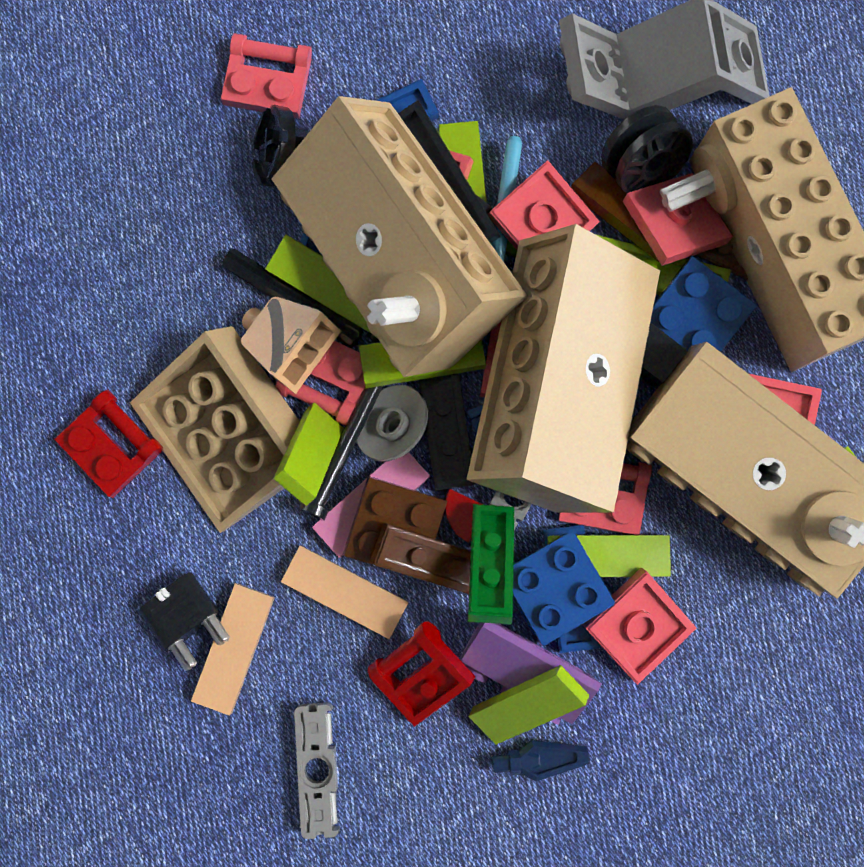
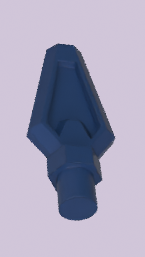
M530 740L520 750H509L508 755L492 756L493 773L510 772V776L522 773L535 782L589 764L587 746Z

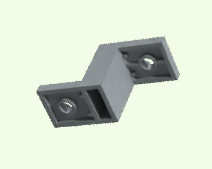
M689 0L618 34L573 13L559 20L562 36L560 38V48L566 60L568 71L566 84L572 100L619 118L626 119L636 111L653 105L664 106L671 110L719 90L730 93L751 104L770 97L757 26L714 0Z

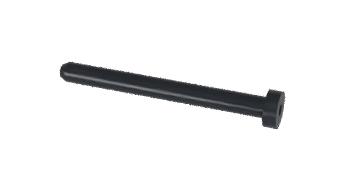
M383 386L364 388L339 439L317 497L307 506L301 502L299 506L301 511L325 521L329 512L324 508Z

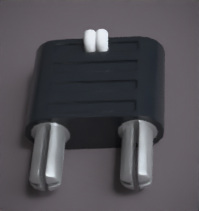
M192 572L182 575L166 588H162L139 609V613L166 652L172 651L185 671L192 669L197 664V661L184 641L205 626L217 645L224 644L230 638L216 617L219 611Z

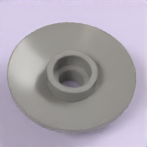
M405 385L390 386L381 390L357 439V444L361 451L376 461H392L412 450L421 439L427 425L428 409L424 398L415 389Z

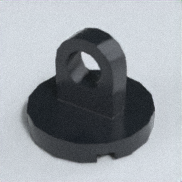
M271 105L270 108L263 111L257 123L253 145L254 149L259 150V160L253 159L252 169L254 178L261 186L276 187L272 181L273 176L310 132L295 128L293 113L288 107Z

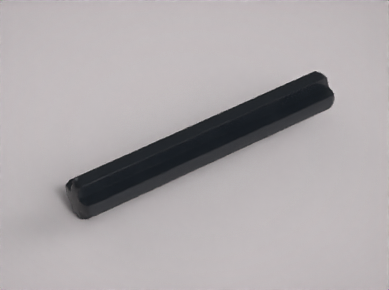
M230 249L224 257L222 265L226 270L269 297H279L321 311L341 330L337 339L346 345L353 347L361 338L363 331L360 326L267 271L264 266L238 250Z

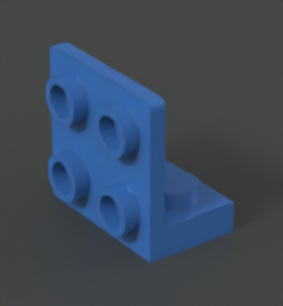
M574 532L565 534L513 564V600L536 641L541 646L549 644L612 607L615 603Z

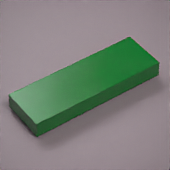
M473 504L468 622L512 624L514 507Z

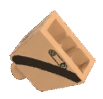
M273 297L262 311L258 308H251L244 314L242 324L247 331L241 338V344L273 377L296 394L341 330L317 309L279 297Z

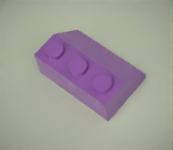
M479 623L460 657V660L466 664V667L475 675V679L486 683L487 679L491 678L503 685L500 690L501 693L559 665H562L589 694L586 706L602 685L592 675L501 624ZM586 706L558 717L551 722L559 725L561 719L573 724Z

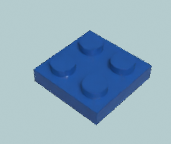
M690 256L654 303L650 322L687 351L692 345L708 342L721 352L757 307V304L695 257Z

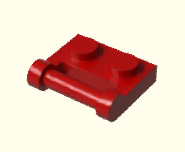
M105 390L97 395L91 402V405L54 440L108 497L114 498L162 452L164 447L155 438L150 439L116 404L117 398L110 390ZM103 415L139 450L133 458L98 424L97 421Z
M429 621L419 625L414 630V636L385 659L378 658L367 669L373 683L414 727L471 686L475 679V675L442 641L437 627ZM424 650L431 659L400 682L394 676V672L420 651Z

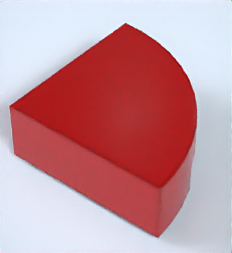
M449 489L446 498L447 519L454 532L461 539L469 543L472 534L473 504H483Z

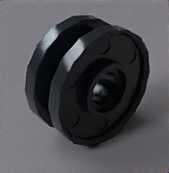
M659 105L645 107L628 116L613 130L605 142L601 154L602 167L609 175L616 179V183L626 194L673 179L686 164L693 149V137L681 123H678V120L666 107Z

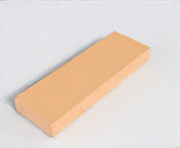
M299 546L281 580V583L388 639L391 638L409 603L303 546Z
M238 583L234 584L220 622L230 638L222 645H217L213 641L191 702L229 716L233 713L275 599L274 596Z

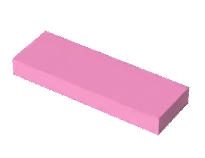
M409 452L398 459L385 461L370 475L371 477L416 490L430 478V475ZM367 478L328 512L325 521L319 520L312 527L339 558L343 556Z

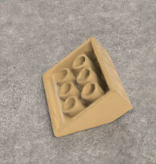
M233 326L202 333L130 402L152 436L164 447L162 449L220 533L230 528L284 489L274 480V476L300 421L258 361L241 344V337Z

